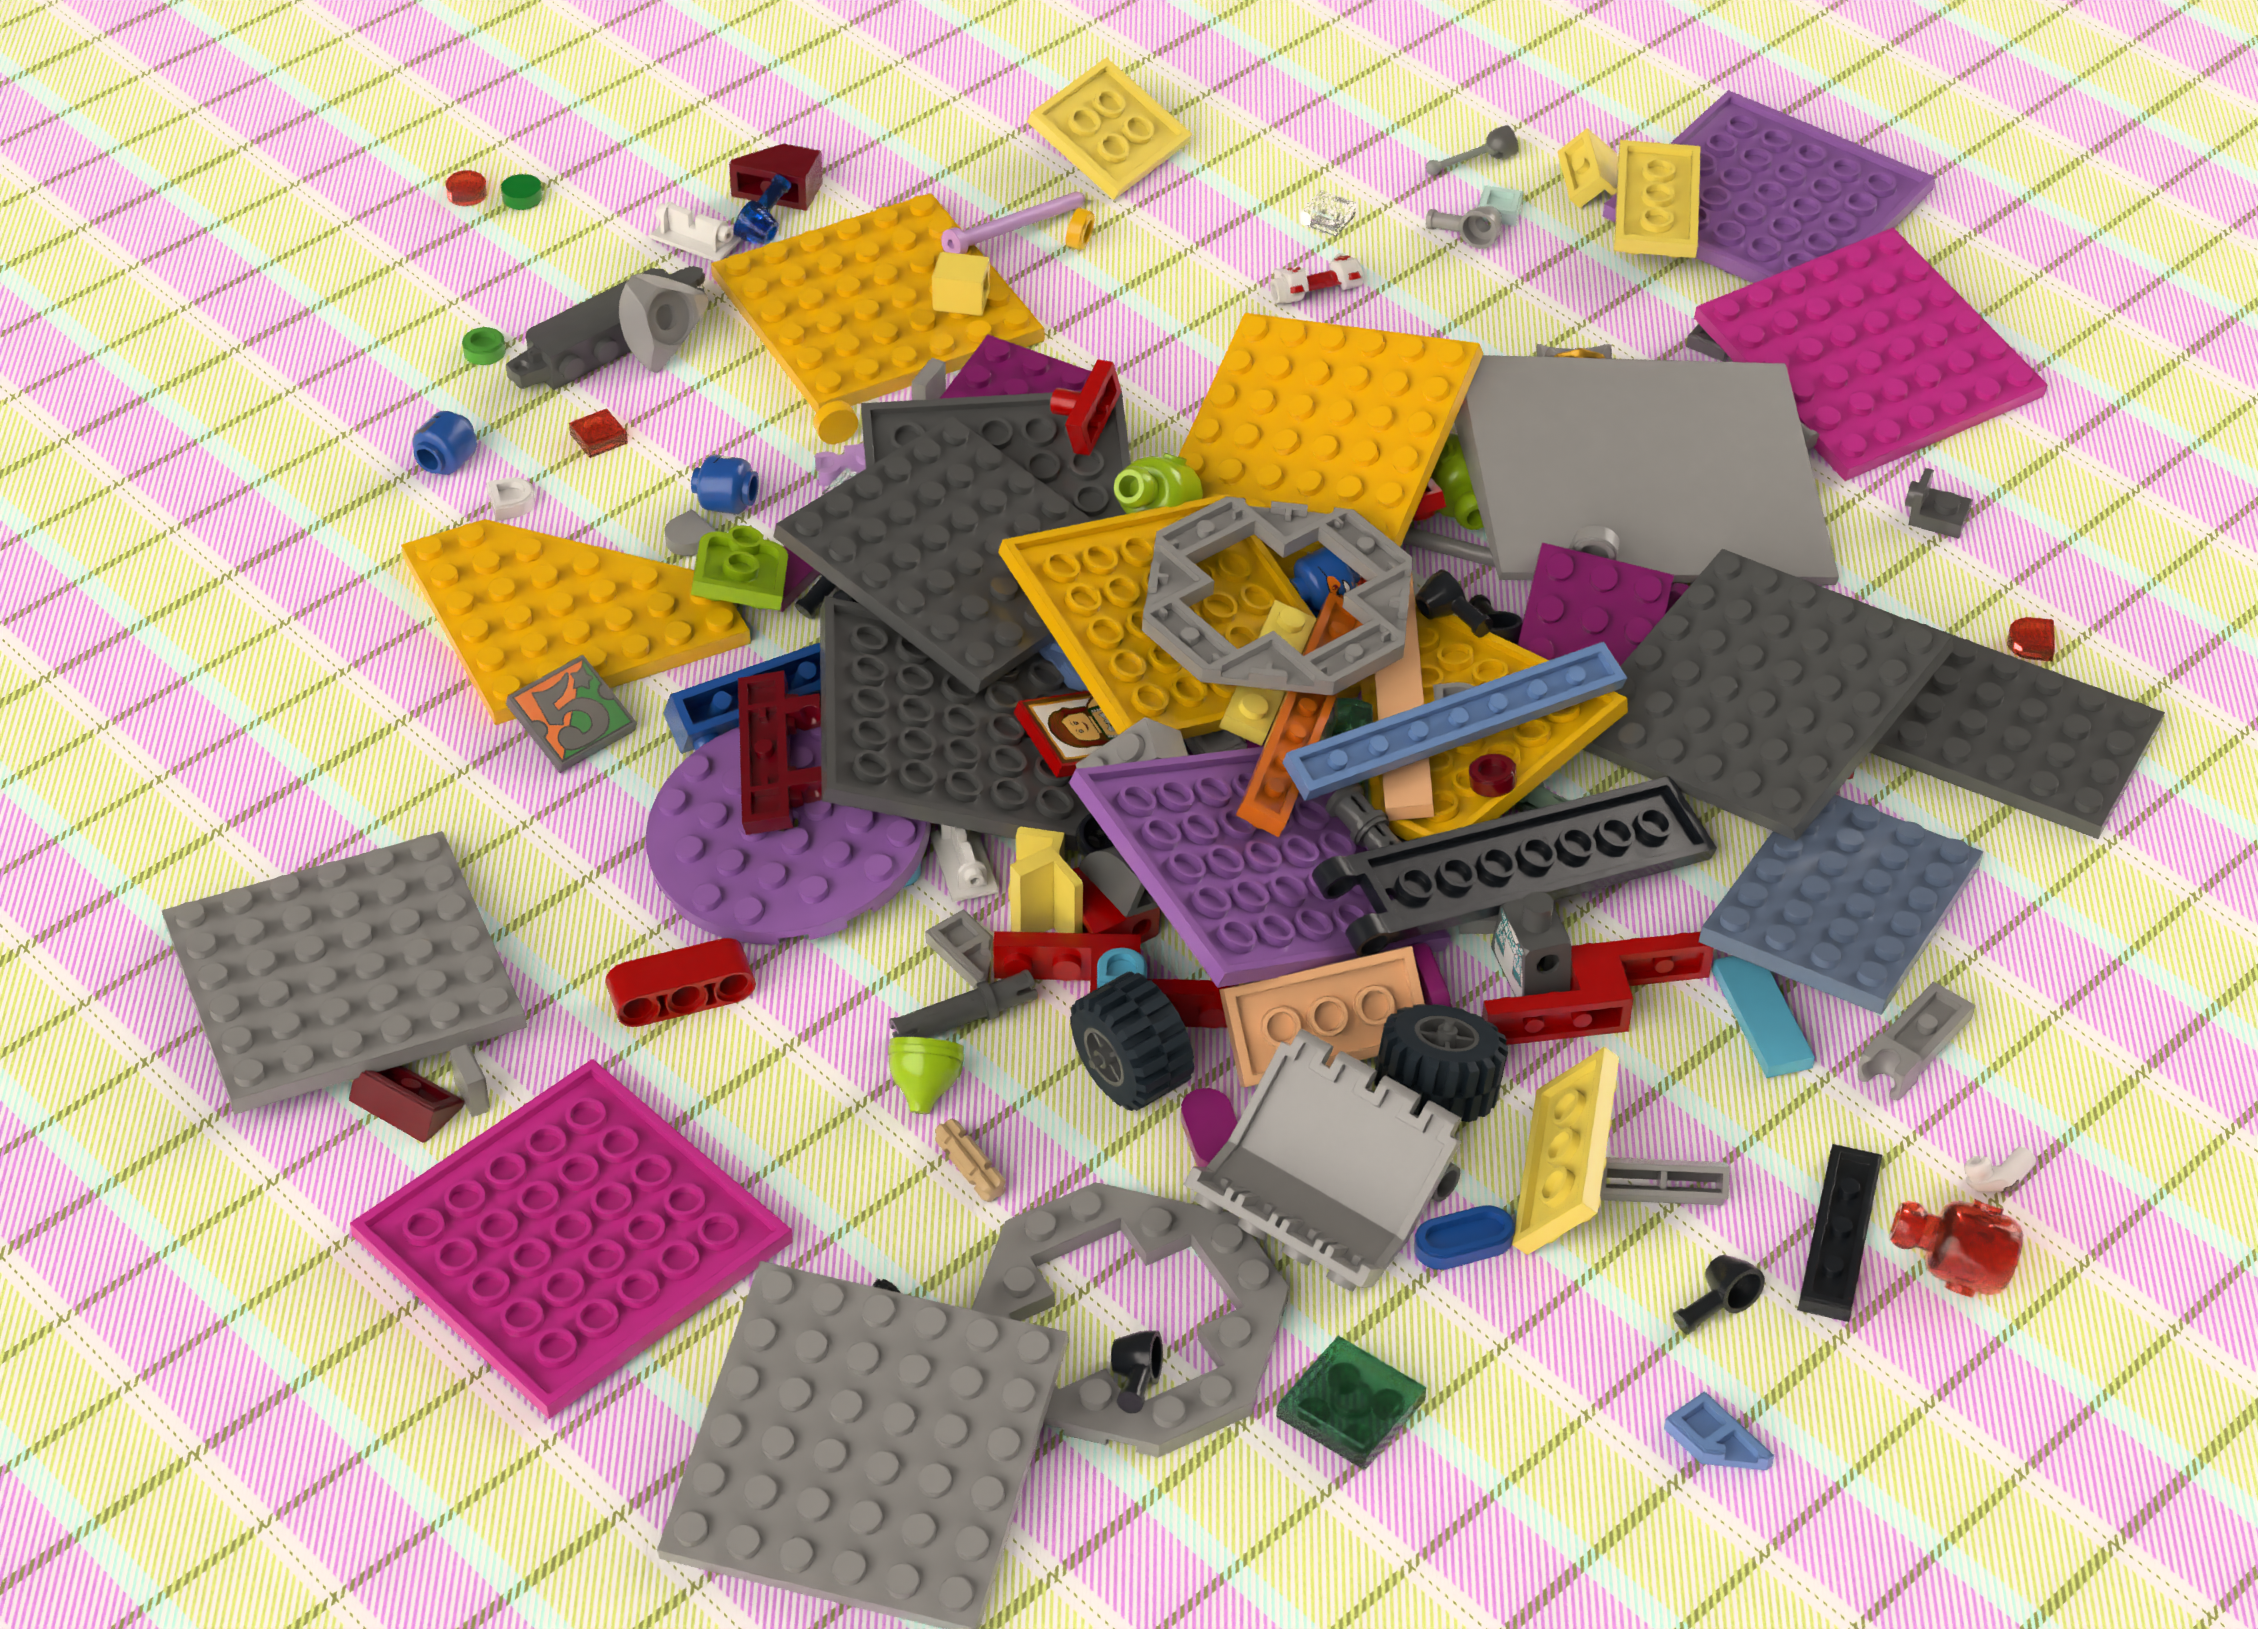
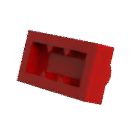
M1097 359L1081 392L1056 388L1052 394L1050 401L1051 412L1056 415L1068 416L1065 426L1073 452L1076 454L1091 455L1122 392L1114 362Z

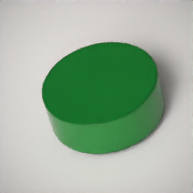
M512 175L501 184L502 201L509 208L527 210L535 207L542 200L541 182L533 175Z

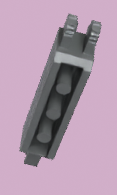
M695 265L685 267V269H680L672 274L667 273L664 269L651 268L641 273L675 280L705 293L704 288L697 287L704 284L705 273H703V268L696 267ZM628 280L529 328L526 334L527 350L506 363L507 377L510 381H513L520 389L545 382L553 390H556L631 352L624 338L619 319L620 297Z

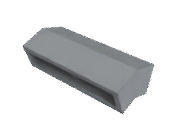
M1606 1157L1607 1163L1603 1171L1600 1192L1601 1200L1724 1205L1725 1199H1729L1730 1167L1726 1162ZM1606 1178L1656 1180V1186L1606 1184ZM1667 1180L1716 1182V1189L1667 1187Z

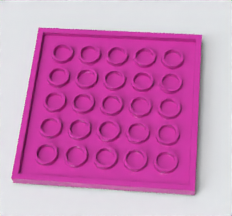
M1894 227L1698 305L1694 314V319L1734 362L1786 364L1800 422L1810 430H1815L1820 434L1813 448L1844 481L2044 397L2048 386Z
M591 1059L350 1222L352 1236L548 1419L555 1416L758 1268L760 1261H768L793 1242L792 1229L594 1059Z

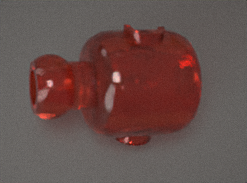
M1974 1199L1973 1204L1965 1201L1950 1202L1943 1206L1938 1216L1928 1213L1924 1206L1917 1202L1906 1201L1902 1202L1896 1211L1889 1233V1240L1894 1246L1903 1250L1918 1248L1926 1251L1925 1265L1928 1272L1933 1277L1944 1281L1946 1289L1973 1298L1975 1292L1989 1296L2005 1291L2019 1262L2024 1233L2021 1225L2015 1219L2003 1214V1208L1986 1204L1978 1199Z

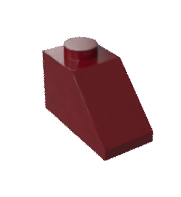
M783 143L731 159L729 163L731 197L807 211L823 184L821 150Z

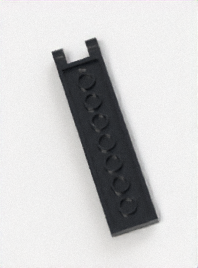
M1666 776L1348 856H1334L1320 863L1313 870L1312 878L1325 899L1341 897L1353 889L1354 886H1361L1376 913L1367 914L1356 919L1348 926L1345 935L1357 956L1362 957L1378 953L1389 943L1496 916L1499 914L1502 904L1523 899L1531 892L1540 891L1547 893L1554 901L1707 861L1712 858L1717 847L1674 780ZM1388 894L1391 895L1394 898V900H1390Z

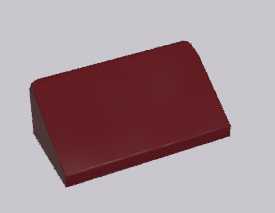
M402 1065L379 1072L368 1070L361 1072L359 1078L353 1079L349 1095L350 1102L422 1143L431 1139L463 1108L465 1102L462 1098Z

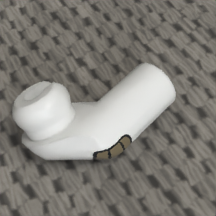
M2022 1146L2015 1148L2001 1165L1992 1166L1991 1160L1986 1156H1983L1981 1159L1978 1155L1973 1156L1964 1165V1171L1967 1175L1966 1182L1977 1192H2010L2018 1186L2036 1165V1157L2029 1149Z

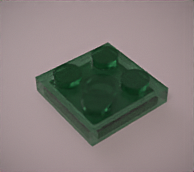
M1338 1335L1277 1404L1276 1417L1365 1471L1425 1401L1427 1387Z

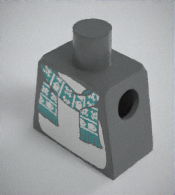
M1531 892L1523 899L1505 902L1500 906L1491 949L1515 997L1546 994L1555 991H1570L1571 940L1553 906L1554 901L1552 897L1544 892ZM1540 965L1542 971L1537 970V966Z

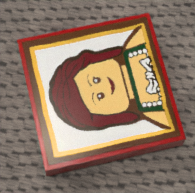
M1090 691L1018 701L1014 710L1015 716L1056 778L1072 776L1075 769H1077L1075 764L1118 736Z

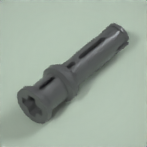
M1359 783L1338 789L1327 801L1325 806L1326 812L1331 817H1338L1351 832L1350 839L1356 845L1372 850L1401 843L1389 829L1388 816L1382 810H1375L1363 796V788Z

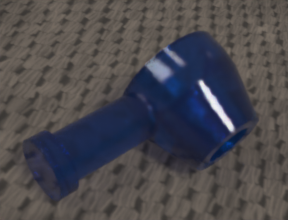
M776 174L771 180L772 183L759 200H751L743 207L734 224L733 234L735 236L741 237V240L763 245H767L774 239L779 223L770 211L782 195L791 189V184L785 177Z

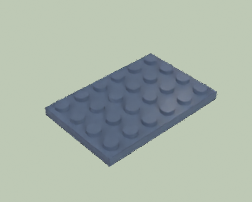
M1835 794L1797 841L1774 831L1770 834L1702 926L1699 942L1882 1015L1978 870L1984 851L1968 846L1959 839L1947 838L1924 829L1917 823L1903 821L1882 813L1873 806L1861 805Z

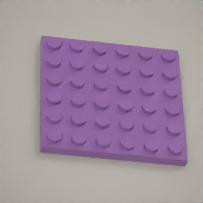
M1727 90L1670 143L1700 146L1699 219L1696 259L1751 283H1756L1890 228H1895L1933 190L1935 176L1730 90ZM1616 193L1604 203L1602 216L1615 222Z
M1263 747L1075 769L1069 784L1217 987L1278 978L1359 957L1347 939L1345 931L1356 919L1367 914L1376 913L1360 885H1356L1341 897L1325 899L1312 878L1313 870L1320 863L1331 857L1348 856L1369 850L1367 847L1356 845L1350 839L1351 832L1338 817H1331L1326 812L1325 806L1327 801L1337 790L1307 801L1303 799L1299 792L1287 824L1279 837L1263 829L1254 827L1248 821L1236 816ZM1388 894L1390 900H1394V898ZM1446 929L1389 943L1378 953L1418 943L1429 945L1432 953L1444 951L1452 937Z

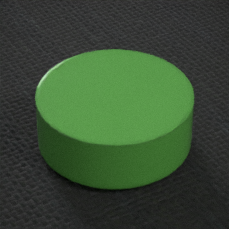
M491 327L475 328L466 333L462 339L464 357L475 365L494 364L500 361L506 353L503 334Z

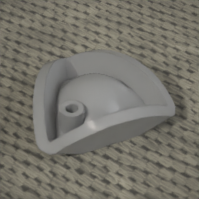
M635 274L629 278L620 297V325L630 350L649 371L660 372L677 352L707 309L709 304L707 295L696 288L661 276Z

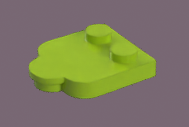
M734 526L728 533L720 531L706 533L699 541L691 595L704 597L712 601L722 600L749 605L756 609L766 608L780 611L788 553L780 544L763 539L762 533L751 526Z

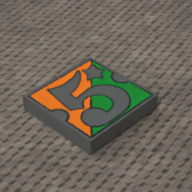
M584 655L507 696L506 706L559 773L632 733L637 725L635 719Z

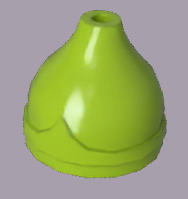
M894 1037L890 1039L888 1046L889 1069L893 1080L903 1092L911 1113L930 1114L937 1100L954 1085L957 1078H960L965 1056L963 1045L946 1040L922 1037Z

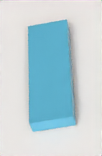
M1735 956L1715 959L1713 961L1712 973L1765 1077L1770 1078L1812 1069L1815 1056L1770 970Z

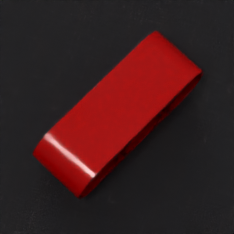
M732 938L717 939L626 961L613 967L605 979L617 1018L621 1024L628 1027H640L737 1003L749 997L756 987V981L742 944Z

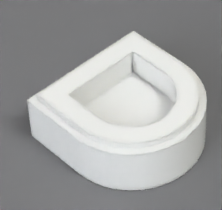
M509 477L486 482L487 494L496 521L524 516L534 508V488L527 480Z

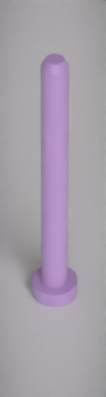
M1075 191L964 231L957 227L948 229L942 234V247L945 252L966 254L969 246L1081 207L1085 202V196L1083 193Z

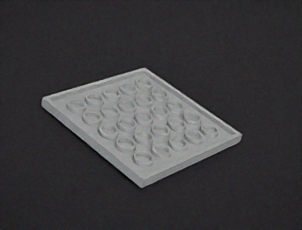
M443 831L419 836L412 840L373 849L366 853L327 862L320 866L288 875H281L274 879L242 888H235L224 893L161 910L165 927L234 1115L359 1078L361 1072H365V1070L383 1071L447 1052L463 1045H470L527 1028L523 1007Z
M760 1261L658 1544L657 1553L659 1559L942 1629H980L1069 1342L1068 1332Z

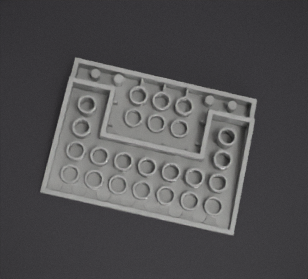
M1482 356L1454 423L1499 580L1532 581L1542 542L1569 549L1576 532L1580 528L1589 525H1599L1609 528L1619 537L1620 544L1616 561L1673 574L1672 583H1693L1721 549H1725L1816 585L1837 584L1839 574L1786 364Z

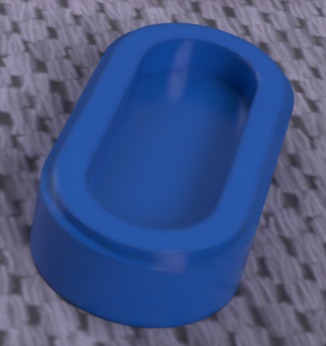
M1492 1205L1478 1206L1432 1218L1423 1222L1417 1228L1414 1253L1423 1265L1436 1270L1451 1269L1496 1257L1507 1252L1512 1246L1515 1224L1508 1212Z

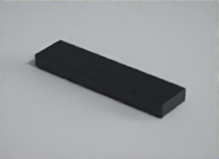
M1832 1144L1797 1311L1849 1322L1882 1154Z

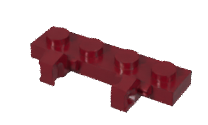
M784 671L738 678L743 828L746 835L793 828V807L798 808L803 806L804 803L808 804L822 800L821 766L797 770L796 766H791L790 734H797V728L806 731L821 727L820 693L805 696L788 694V681Z

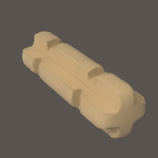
M949 1119L944 1124H939L935 1129V1141L945 1153H950L949 1159L971 1185H976L973 1189L981 1199L991 1202L996 1197H1001L1006 1191L1004 1187L1006 1183L1005 1178L995 1167H990L992 1162L969 1135H965L967 1131L959 1121Z

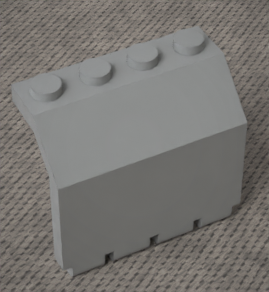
M1301 1029L1295 1036L1292 1044L1281 1041L1227 1143L1207 1167H1192L1183 1185L1197 1192L1193 1200L1204 1208L1217 1214H1221L1223 1209H1226L1240 1217L1237 1225L1249 1234L1265 1240L1267 1234L1285 1243L1281 1251L1292 1259L1308 1266L1314 1260L1328 1268L1329 1271L1326 1277L1335 1284L1349 1291H1354L1356 1286L1360 1288L1373 1287L1410 1239L1462 1141L1453 1135L1461 1122V1117L1430 1100L1426 1103L1419 1116L1413 1114L1420 1102V1094L1386 1075L1381 1079L1376 1090L1372 1091L1369 1088L1376 1077L1377 1070L1343 1051L1337 1054L1331 1067L1326 1065L1333 1046Z

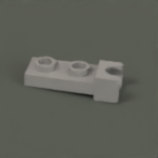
M1933 981L1884 1034L1879 1033L1863 1050L1857 1069L1859 1080L1868 1082L1875 1075L1886 1074L1895 1081V1086L1890 1090V1098L1900 1100L1915 1085L1918 1075L1972 1019L1975 1005Z

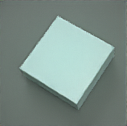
M1484 185L1478 207H1495L1502 216L1503 225L1516 226L1523 203L1524 191ZM1482 217L1484 222H1489L1486 218Z

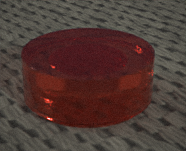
M458 171L450 175L446 180L447 198L455 205L473 206L482 202L487 196L486 179L476 171Z

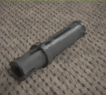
M1025 969L1021 973L990 984L981 981L974 985V990L897 1018H890V1028L896 1029L895 1032H892L893 1038H928L983 1017L988 1021L995 1019L1002 1010L1038 998L1037 989L1031 990L1030 988L1035 985L1034 979L1030 972Z

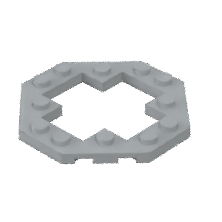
M1225 497L1156 532L1154 555L1143 612L1142 631L1200 682L1335 695L1403 658L1413 557L1353 509L1334 507V512L1326 514L1307 512L1308 505L1271 501V508L1248 506L1245 503V498ZM1253 534L1282 558L1319 541L1367 581L1344 593L1343 608L1363 625L1305 656L1299 653L1275 631L1237 649L1189 608V606L1213 595L1214 580L1195 564Z
M1095 1182L1005 1221L971 1310L1022 1321L1054 1307L1055 1293L1037 1266L1120 1230L1146 1266L1192 1247L1236 1308L1235 1311L1198 1327V1340L1218 1368L1145 1400L1142 1410L1138 1413H1127L1119 1408L1117 1397L1121 1389L1105 1368L1060 1389L1055 1384L1043 1424L1064 1429L1065 1436L1106 1445L1108 1440L1136 1446V1453L1159 1458L1252 1415L1261 1378L1266 1371L1275 1343L1276 1331L1288 1302L1289 1285L1254 1237L1237 1225L1240 1220L1238 1216L1225 1211L1217 1214L1203 1206Z

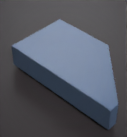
M1705 1391L1665 1419L1664 1430L1701 1464L1756 1470H1768L1773 1465L1774 1454Z

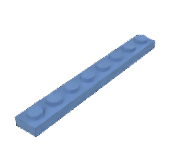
M1601 642L1287 752L1282 763L1303 799L1307 801L1621 689L1627 677L1606 644Z

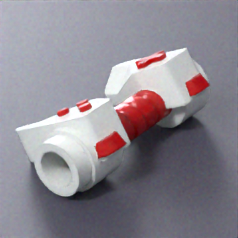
M1337 253L1328 264L1329 271L1307 275L1306 268H1274L1275 279L1270 281L1271 296L1276 304L1282 302L1286 304L1303 300L1306 292L1324 289L1325 287L1339 285L1342 290L1362 286L1364 276L1361 264L1357 258L1344 253Z

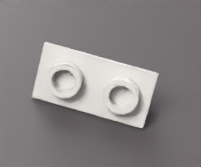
M670 201L666 204L660 203L658 205L655 216L657 219H660V225L650 234L651 239L712 261L723 259L741 241V237L733 235V228L729 227L726 221L717 220L700 213L695 217V221H693L692 210L678 206Z
M941 824V830L930 832V838L952 902L999 893L979 832Z

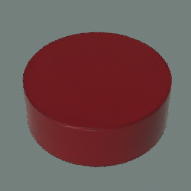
M1486 754L1476 758L1469 766L1471 789L1484 797H1500L1510 793L1517 784L1515 762L1502 754Z

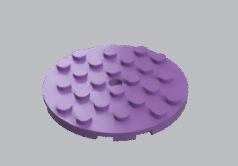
M739 727L701 746L688 756L665 781L650 810L646 829V849L650 867L659 890L663 891L665 896L673 903L675 911L687 921L706 932L722 938H732L739 942L776 945L780 944V938L808 934L809 940L831 935L848 928L847 921L868 909L875 913L894 898L915 873L928 845L931 824L926 821L841 806L820 800L808 804L804 803L803 806L798 808L793 807V822L796 818L798 819L799 825L797 827L789 828L786 831L775 830L746 835L742 825ZM821 727L806 731L797 728V734H790L791 766H796L797 770L821 766Z

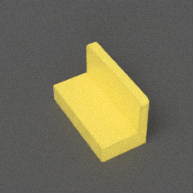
M1586 128L1557 151L1569 199L1577 207H1583L1604 189L1612 196L1617 192L1618 155L1590 129Z
M1052 846L1010 864L1011 932H1045L1054 928L1058 933H1083L1082 880Z

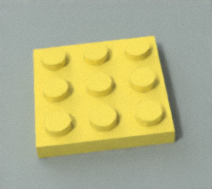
M1107 57L1033 110L1027 120V123L1113 200L1186 146L1192 137V133Z

